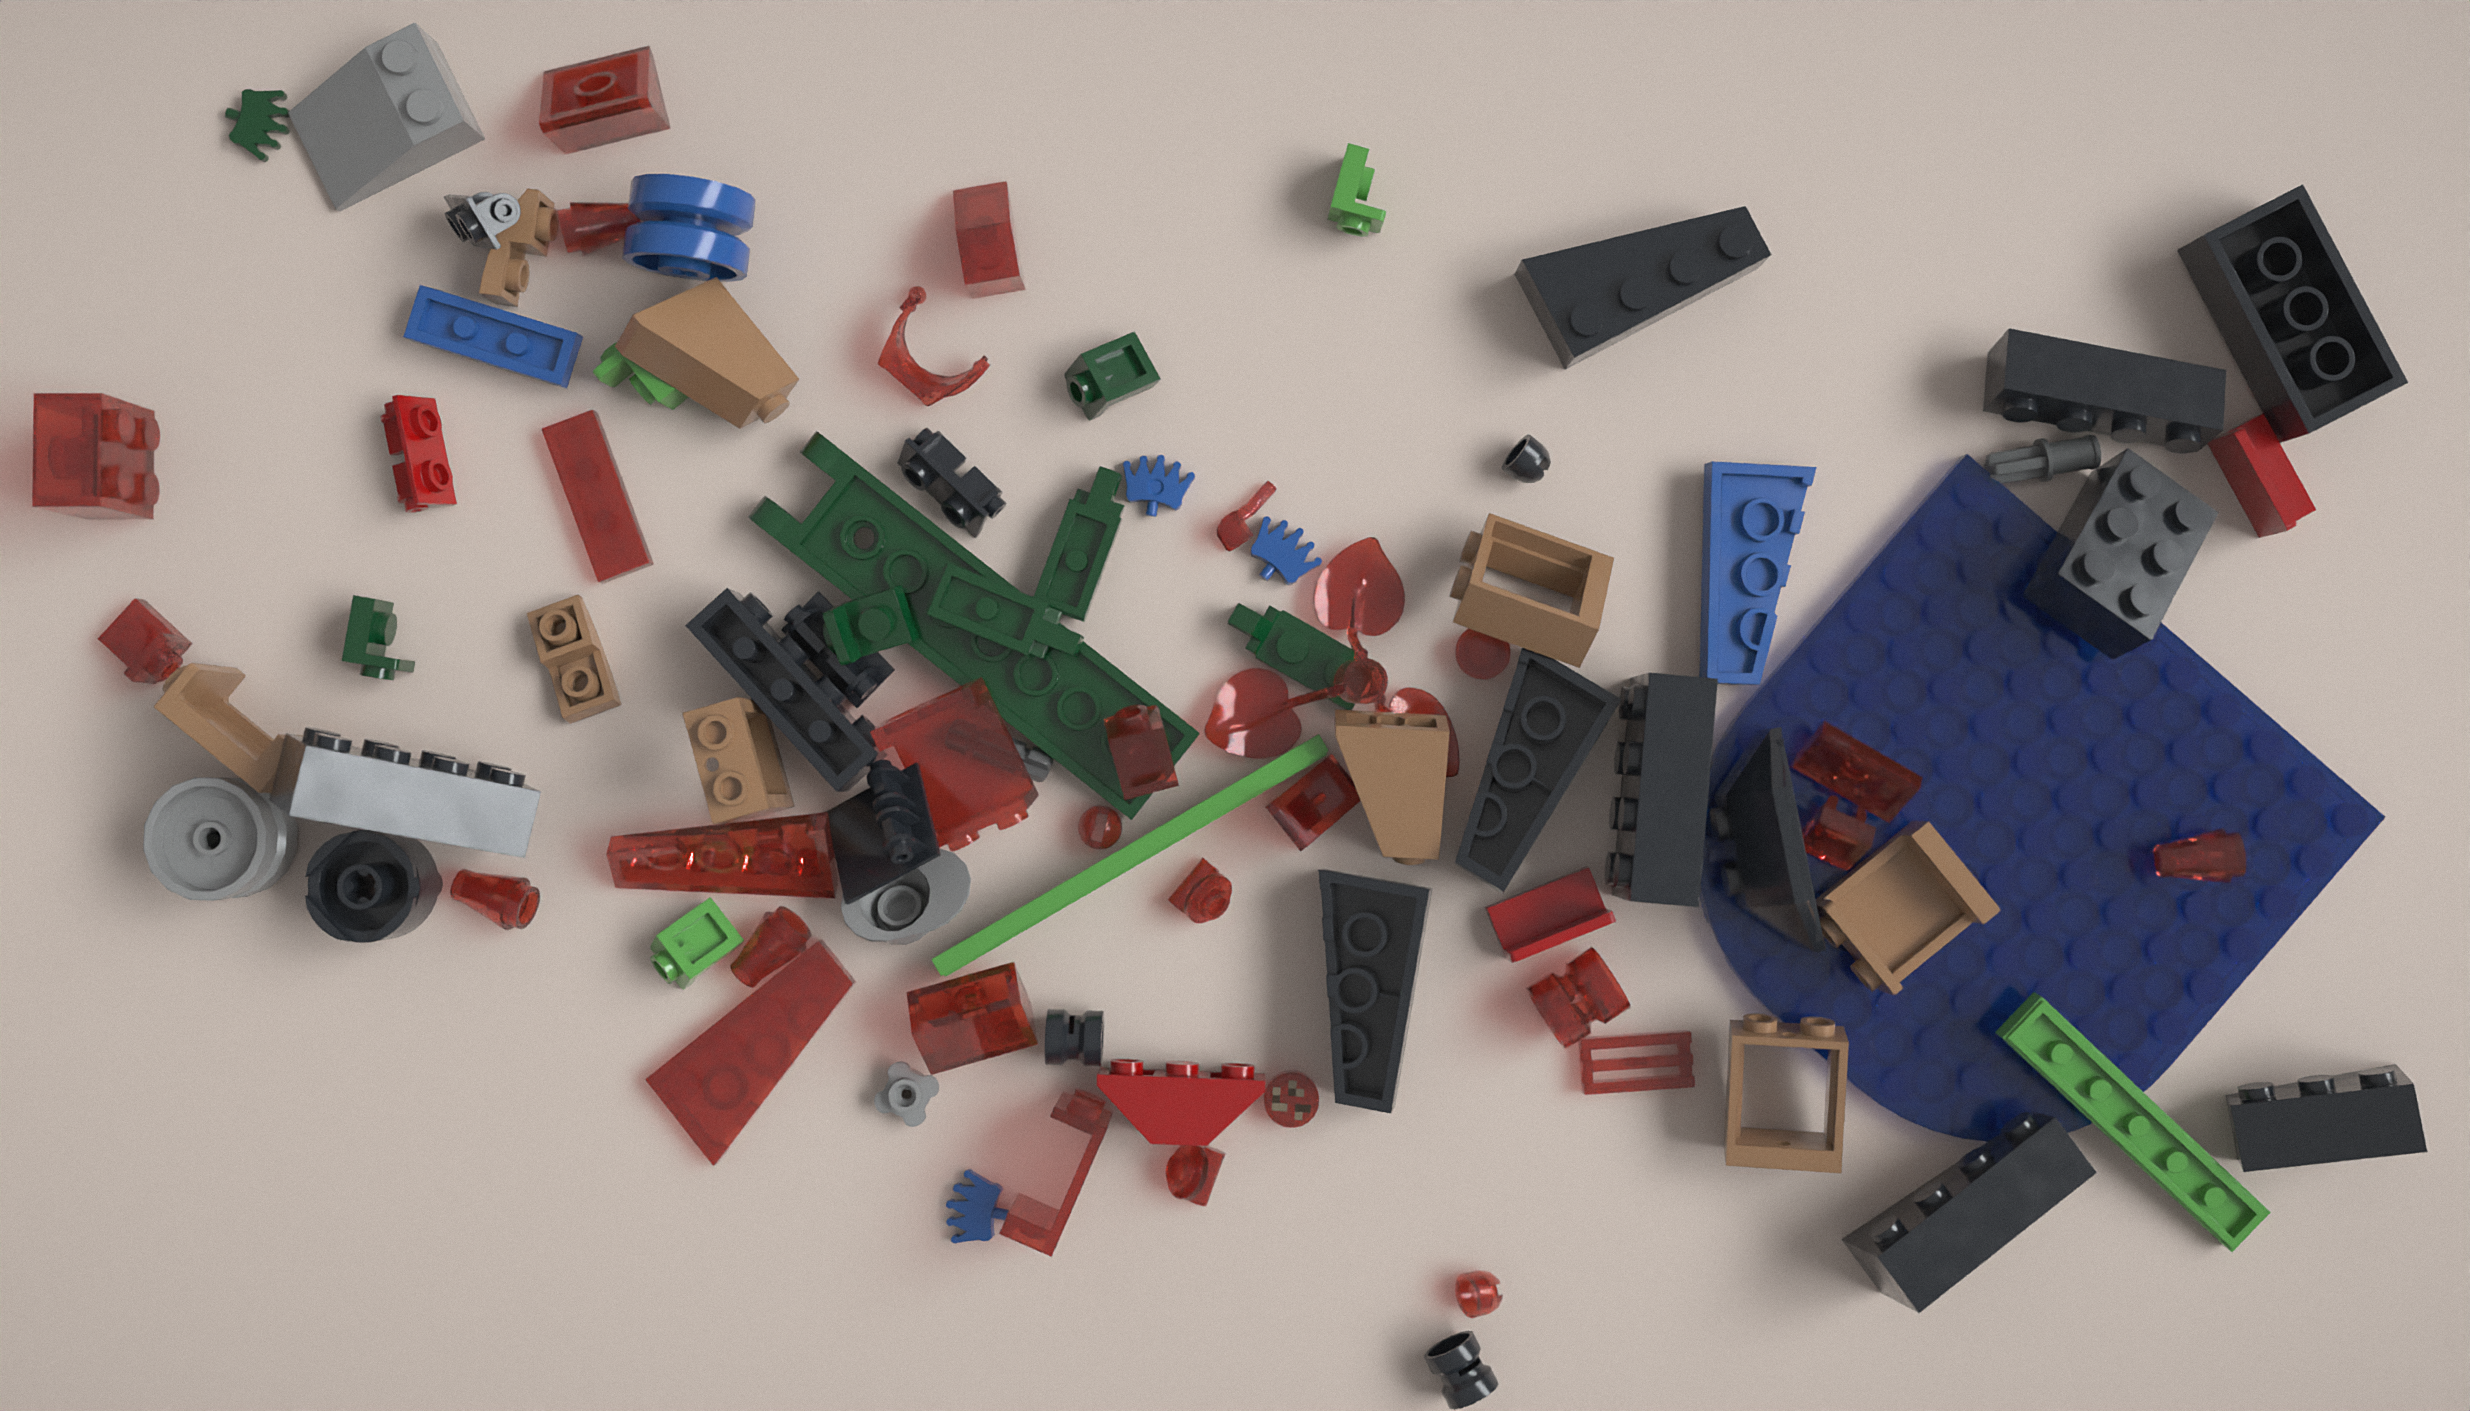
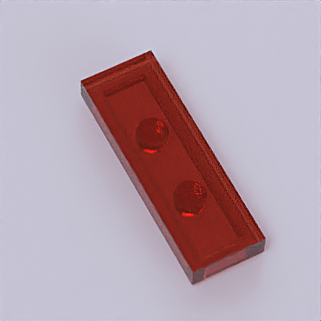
M592 409L542 428L541 430L597 581L604 584L654 565L598 412Z

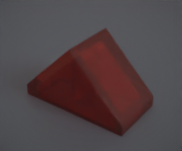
M1330 754L1265 807L1301 852L1361 800L1351 777L1336 758Z

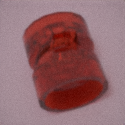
M1589 947L1565 963V973L1561 976L1550 972L1526 987V991L1536 1009L1565 1050L1591 1034V1023L1595 1020L1607 1024L1631 1008V1004L1620 984L1593 947ZM1578 995L1580 1001L1571 1003L1574 1001L1575 996Z

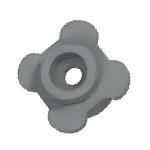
M896 1062L888 1069L889 1080L884 1090L878 1092L874 1098L875 1107L884 1114L892 1112L902 1117L907 1126L915 1127L922 1124L926 1119V1105L931 1097L938 1094L939 1082L933 1075L925 1076L919 1071L911 1070L906 1062ZM904 1089H909L912 1092L910 1099L902 1097Z

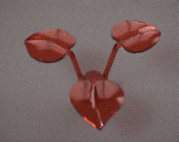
M1375 537L1362 539L1340 551L1321 572L1314 588L1313 605L1318 621L1330 630L1348 629L1347 639L1355 654L1353 660L1343 663L1338 668L1334 678V685L1288 699L1287 685L1279 675L1262 668L1246 669L1236 673L1224 683L1216 696L1204 727L1205 737L1221 750L1240 757L1262 759L1275 757L1286 752L1299 739L1302 731L1301 722L1292 708L1331 697L1340 696L1344 701L1351 704L1373 703L1377 712L1446 715L1450 731L1446 777H1454L1459 773L1458 740L1453 724L1443 705L1433 695L1422 689L1406 687L1393 695L1387 707L1384 704L1386 701L1384 694L1388 686L1386 670L1379 662L1368 658V651L1362 647L1358 639V632L1367 636H1378L1389 631L1399 621L1405 605L1404 587L1400 576L1386 557L1379 541Z

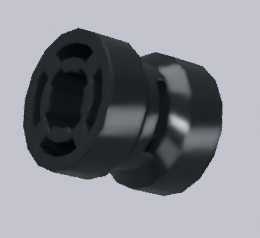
M1048 1009L1045 1027V1064L1063 1065L1067 1060H1080L1084 1066L1101 1067L1104 1048V1011L1087 1010L1080 1016L1070 1015L1065 1009Z
M1463 1331L1447 1337L1432 1346L1424 1355L1431 1372L1439 1375L1444 1384L1441 1391L1450 1409L1455 1410L1470 1406L1491 1394L1499 1385L1491 1367L1483 1364L1479 1357L1481 1347L1473 1331Z

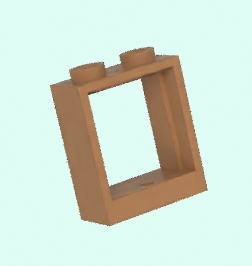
M1489 513L1480 533L1470 531L1461 553L1459 562L1468 564V567L1460 566L1449 597L1458 600L1453 623L1580 668L1600 628L1614 557ZM1486 566L1573 597L1570 612L1562 611L1482 582Z
M736 697L682 713L713 824L743 822L795 807L771 719L752 699ZM710 758H715L718 761V768L713 772L709 771L706 767V763Z
M1760 1013L1746 1014L1743 1016V1020L1730 1019L1724 1127L1726 1166L1842 1173L1849 1041L1844 1026H1835L1833 1020L1823 1017H1804L1800 1020V1024L1777 1022V1018L1772 1015ZM1745 1044L1828 1049L1823 1132L1741 1127Z

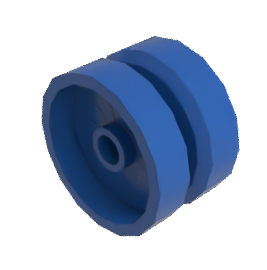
M674 174L634 176L630 186L628 209L643 222L631 225L626 229L622 259L640 269L678 278L709 281L717 277L720 282L743 280L747 277L750 248L736 236L748 232L753 227L756 200L750 193L737 187L698 177Z

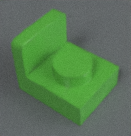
M1348 143L1327 220L1338 222L1336 227L1342 232L1354 236L1367 237L1369 231L1380 233L1386 211L1355 202V199L1367 200L1375 169L1365 166L1369 152L1368 148Z
M616 343L603 352L600 357L602 363L592 371L599 381L612 388L635 372L629 378V381L650 405L657 400L664 406L674 410L689 398L621 355L615 347Z
M710 897L655 936L650 946L654 955L650 957V960L658 974L667 983L670 984L676 981L679 987L684 990L693 984L699 975L741 946L744 939Z

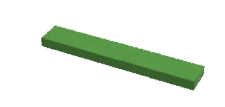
M2033 992L1995 1032L2229 1251L2233 1252L2271 1213L2039 994Z

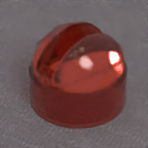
M1098 805L1087 809L1082 814L1078 824V831L1082 841L1087 846L1100 850L1107 849L1116 844L1120 839L1123 823L1120 815L1113 808ZM1098 813L1108 815L1101 842L1091 840L1096 827Z
M1475 1270L1458 1276L1455 1284L1456 1299L1461 1311L1467 1317L1477 1318L1485 1316L1499 1308L1503 1300V1294H1498L1496 1285L1501 1283L1499 1278L1485 1270Z

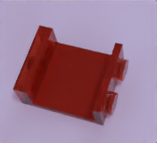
M982 676L888 718L870 731L880 752L894 746L904 768L914 763L919 764L939 848L947 845L950 852H953L980 838L978 831L996 823L999 830H1004L1020 823L1029 817L1027 809L1039 796Z
M1075 1089L1073 1095L1062 1092L1050 1117L1092 1135L1060 1209L1058 1210L1022 1193H1018L999 1232L1000 1235L1052 1257L1113 1113L1103 1109L1106 1104L1105 1100L1081 1089Z

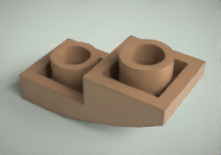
M527 188L517 200L521 208L519 220L513 226L496 234L495 237L501 247L497 250L490 249L482 274L479 294L497 305L518 307L520 292L524 293L529 283L530 270L528 261L525 260V254L547 257L549 241L553 242L557 237L559 215L557 209L554 208L555 203L537 189Z
M579 594L527 613L540 663L549 669L564 720L571 724L622 705L601 641L583 598Z

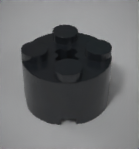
M358 830L339 834L331 838L314 853L308 863L305 877H308V895L305 896L310 916L325 933L343 941L369 943L397 938L419 927L432 912L437 897L442 891L443 881L432 855L416 838L371 830ZM370 876H373V877H374V879H375V881H376L375 885H374V881L370 878ZM373 886L376 890L375 895H372L370 892Z

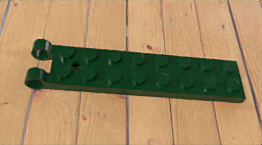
M816 431L800 450V453L835 480L834 484L802 524L766 495L749 514L748 518L852 600L901 585L920 636L908 644L1130 820H1133L1200 733L1084 641L1076 657L1049 647L1044 659L1032 654L1027 656L925 614L945 562L1017 591L1019 590ZM862 528L871 529L874 533V542L866 549L858 548L854 542L856 532ZM1060 622L1058 623L1059 626L1066 628Z

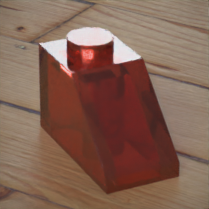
M1007 181L953 190L955 231L965 286L972 299L1026 290Z

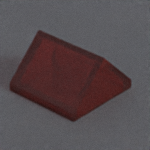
M650 46L544 71L539 126L542 133L566 155L671 129Z

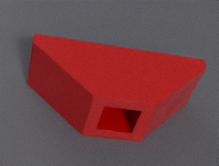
M1111 1059L1110 1068L1100 1067L1097 1073V1087L1150 1144L1208 1146L1265 1092L1266 1081L1265 1073H1254V1065L1248 1063H1222L1221 1072L1199 1071V1063L1193 1061H1167L1165 1070L1143 1069V1060Z

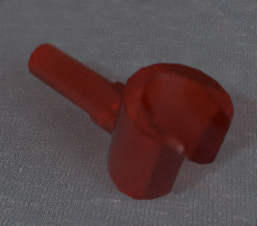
M1266 481L1245 505H1242L1238 510L1231 512L1221 520L1216 533L1228 552L1238 548L1254 536L1245 521L1251 518L1276 492L1277 489L1271 482Z

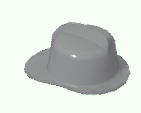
M940 849L941 856L849 905L845 904L844 897L842 896L841 910L845 923L857 936L871 942L907 945L918 941L928 932L948 924L962 910L970 893L971 877L967 865L955 853Z

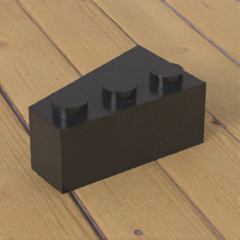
M2396 1064L2333 1076H2307L2299 1078L2295 1083L2274 1086L2271 1082L2249 1083L2238 1086V1093L2225 1095L2237 1158L2243 1172L2427 1152L2414 1083Z

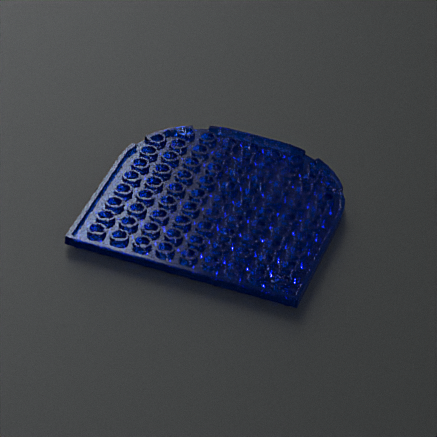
M1965 454L1953 464L1747 700L1728 725L1711 757L1700 901L1705 919L1710 924L1729 967L1748 992L1768 1012L1782 1023L1800 1024V1020L1804 1017H1823L1833 1020L1835 1026H1844L1849 1041L1847 1081L1877 1104L1910 1122L1950 1136L1988 1142L2001 1133V1128L2005 1123L2024 1112H2037L2056 1117L2067 1133L2092 1124L1995 1033L2033 992L2042 996L2144 1092L2182 1054L2384 820L2385 816L2162 622L2151 641L2112 660L2024 598L2022 595L2056 536L2057 531L2003 484L1991 478L1990 473L1972 457ZM1782 727L1784 746L1815 899L1912 820L1929 821L2001 911L1985 924L1974 922L1899 982L1903 989L1894 996L1881 992L1878 988L1873 992L1868 990L1852 972L1850 965L1855 960L1842 944L1835 948L1824 937L1826 951L1815 953L1801 949L1736 905L1734 896H1727L1723 886L1721 864L1728 862L1724 842H1717L1714 837L1710 822V809L1717 808L1714 797L1715 793L1758 730ZM1811 1048L1827 1062L1828 1049Z

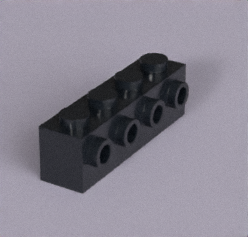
M2009 328L1988 352L1983 411L2000 414L2004 419L2011 422L2036 421L2056 425L2059 430L2069 433L2088 431L2109 435L2113 440L2121 443L2146 442L2161 445L2173 453L2198 452L2223 431L2226 370Z
M726 588L685 626L836 792H848L868 774L870 765L873 762L888 756L879 746L885 737L866 716L862 714L856 720L846 710L842 703L848 698L847 695L827 674L818 679L804 664L811 656L793 636L787 633L781 638L767 623L773 617V614L752 592L743 597L742 594Z

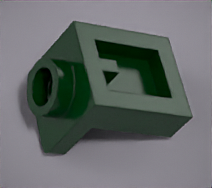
M1135 331L1081 353L1064 374L1071 400L1076 406L1082 408L1088 420L1100 417L1113 404L1153 388L1161 380Z
M901 585L843 602L823 613L825 622L823 634L826 644L837 655L842 666L853 663L863 656L903 645L920 637Z
M353 595L341 661L361 664L359 675L394 681L396 670L414 672L415 661L385 657L386 646H390L393 643L397 631V617L392 613L394 603Z

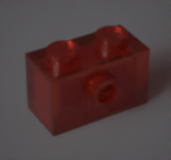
M1015 962L906 992L911 1034L931 1075L1038 1045L1031 1001Z

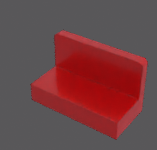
M2264 413L2226 431L2207 444L2259 538L2286 532L2297 526V520L2317 510Z
M1583 867L1485 907L1504 957L1511 963L1616 922L1613 911L1606 909L1589 867Z

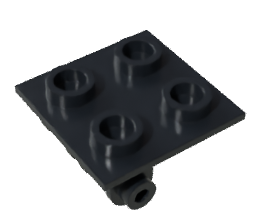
M882 759L873 762L866 776L867 784L870 788L826 811L845 904L849 905L941 856L918 763L900 770L892 766L889 760Z

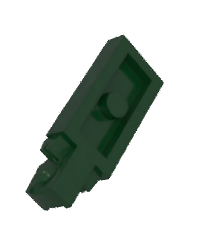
M1099 466L1090 492L1078 488L1074 499H1069L1033 596L1049 603L1051 608L1062 612L1063 615L1085 622L1123 521L1121 516L1125 508L1124 505L1114 502L1122 479L1121 473Z
M945 562L925 611V614L1027 656L1032 654L1044 659L1049 647L1076 657L1084 639L1081 634L1058 625L1063 613L1051 608L1049 603L948 562Z
M1238 603L1227 621V624L1251 637L1245 649L1255 654V659L1345 710H1352L1378 666L1374 661L1284 610L1281 612L1270 605L1264 616Z

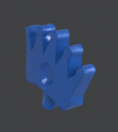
M1145 455L1140 457L1141 463L1135 476L1130 469L1131 463L1129 461L1123 462L1127 484V500L1130 503L1148 502L1146 515L1156 517L1158 504L1165 505L1175 511L1180 509L1182 499L1195 479V474L1189 472L1187 478L1179 484L1181 464L1178 461L1173 463L1172 470L1165 477V457L1163 455H1158L1151 474L1147 467L1148 459Z
M1266 516L1263 518L1261 529L1256 542L1251 547L1250 554L1252 557L1267 564L1259 573L1264 580L1268 581L1276 571L1287 585H1292L1296 583L1298 578L1319 567L1322 559L1317 557L1312 562H1304L1309 551L1314 549V542L1310 541L1306 546L1295 550L1299 538L1303 536V529L1298 528L1295 533L1283 540L1288 522L1286 520L1281 521L1280 526L1269 534L1268 525H1270L1271 519Z
M968 1169L964 1172V1177L970 1178L974 1185L957 1183L953 1186V1191L959 1192L966 1199H950L946 1203L947 1208H952L963 1214L960 1217H949L946 1221L948 1226L953 1225L966 1231L961 1235L955 1234L952 1236L951 1242L954 1244L974 1240L989 1241L995 1235L994 1218L1007 1221L1010 1210L996 1207L998 1199L1004 1190L1003 1187L998 1183L989 1181L972 1169Z

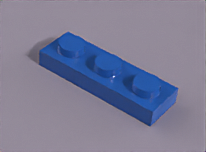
M423 285L419 286L403 336L419 344L566 389L583 340V336L576 332Z

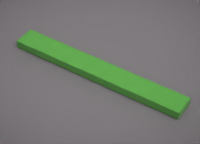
M1319 734L931 960L941 976L944 975L946 977L1325 757L1328 755V748Z

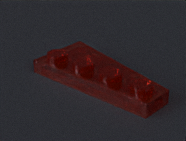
M828 812L611 836L606 852L615 888L835 899L839 882Z

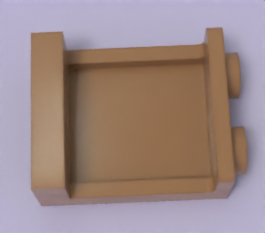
M190 663L174 671L165 681L162 688L165 693L154 705V708L258 793H271L285 734H278L273 739L229 703V696L245 678V674L235 667Z
M1912 820L1815 899L1823 936L1835 948L1842 944L1855 960L1850 965L1855 976L1871 992L1878 988L1881 992L1894 996L1903 989L1899 982L1973 922L1985 924L2001 911L1929 821Z

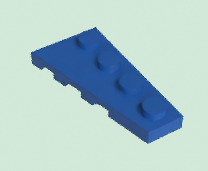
M1714 461L1704 464L1699 677L1718 679V684L1760 685L1778 617L1775 614L1781 588L1786 587L1791 565L1787 563L1794 537L1800 533L1805 512L1801 510L1807 487L1812 486L1817 467Z

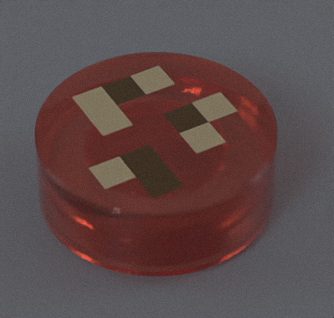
M1285 1070L1279 1072L1266 1085L1264 1092L1265 1109L1269 1117L1283 1127L1296 1128L1303 1126L1315 1116L1318 1110L1319 1093L1314 1081L1301 1071Z

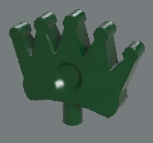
M245 89L242 91L241 111L228 107L225 112L226 118L237 121L229 134V139L237 146H242L250 151L262 162H267L269 157L261 152L258 146L273 147L276 150L281 148V144L277 140L272 139L267 133L287 135L290 132L289 128L284 124L280 125L271 119L281 116L290 117L287 108H280L273 104L278 99H287V94L283 90L253 91Z

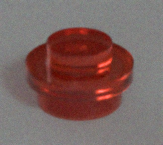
M1469 628L1460 635L1455 646V658L1460 669L1466 675L1480 680L1490 679L1499 675L1508 665L1511 654L1508 642Z

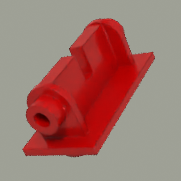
M405 395L392 396L393 402L384 404L385 414H382L380 419L384 425L389 454L397 456L404 454L405 462L392 466L398 493V503L404 504L406 513L425 511L428 509V505H456L453 475L448 463L442 434V422L438 414L435 398Z

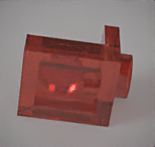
M137 598L124 609L98 638L101 643L128 667L124 671V675L129 680L156 684L157 682L167 680L174 671L181 667L183 663L181 656L193 644L146 600Z
M1144 705L1127 706L1117 711L1114 716L1104 720L1108 742L1125 800L1179 786L1157 705L1148 707Z

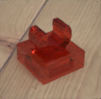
M1831 795L1802 829L1805 850L1810 855L1848 871L1872 846L1876 827L1865 823L1867 818L1866 810L1860 806L1851 816L1837 811L1836 805L1838 804L1839 797Z

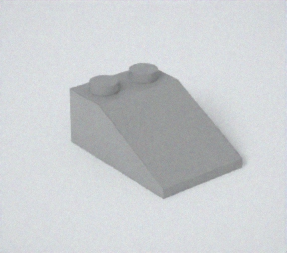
M416 23L366 46L288 112L335 209L339 212L485 140L439 44Z

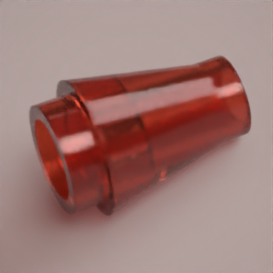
M570 201V207L557 210L568 254L581 251L583 256L624 240L626 229L631 225L641 222V220L628 209L629 202Z
M2218 828L2168 844L2155 845L2154 865L2159 878L2175 877L2229 884L2233 877H2244L2246 873V853L2239 832L2226 833L2224 828Z
M462 869L455 876L450 889L452 900L465 904L504 930H510L514 927L518 929L526 928L535 917L540 903L539 889L532 886L529 879L525 877L479 873Z
M779 906L774 912H765L739 956L730 964L731 971L743 984L748 987H755L763 978L806 951V942L812 936L809 927L800 916L787 907Z

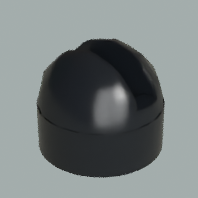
M1528 434L1510 451L1502 465V470L1522 483L1538 482L1544 477V470H1548L1550 467L1549 452L1543 444Z

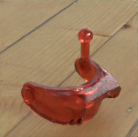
M914 286L910 288L908 298L899 307L903 312L897 318L884 344L877 364L887 370L928 407L945 397L957 395L971 387L989 368L990 364L987 362L989 358L983 355L974 362L971 369L950 377L932 374L917 364L909 353L905 341V328L910 313L916 310L917 305L925 302L927 294L924 288Z

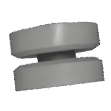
M195 777L172 786L154 803L144 824L143 850L151 872L167 890L189 900L211 901L248 897L271 888L287 873L297 852L298 826L295 817L288 816L269 801L271 793H258L241 778Z

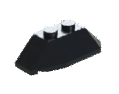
M1782 727L1758 730L1715 793L1714 797L1717 808L1710 809V822L1714 837L1717 842H1724L1728 862L1721 864L1723 886L1728 897H1735L1736 905L1801 949L1815 953L1826 951L1784 746Z

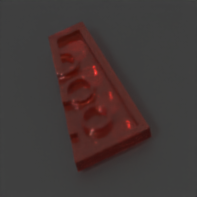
M823 939L813 944L645 1079L713 1166L718 1164L741 1131L749 1124L776 1085L784 1078L808 1043L816 1036L856 983L855 979Z

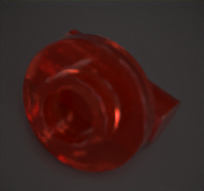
M1202 857L1168 898V901L1185 913L1194 923H1205L1219 918L1227 910L1232 894V884L1227 877L1219 873V870Z
M1180 1146L1169 1158L1165 1170L1171 1194L1175 1198L1188 1200L1200 1206H1207L1226 1153L1210 1146Z

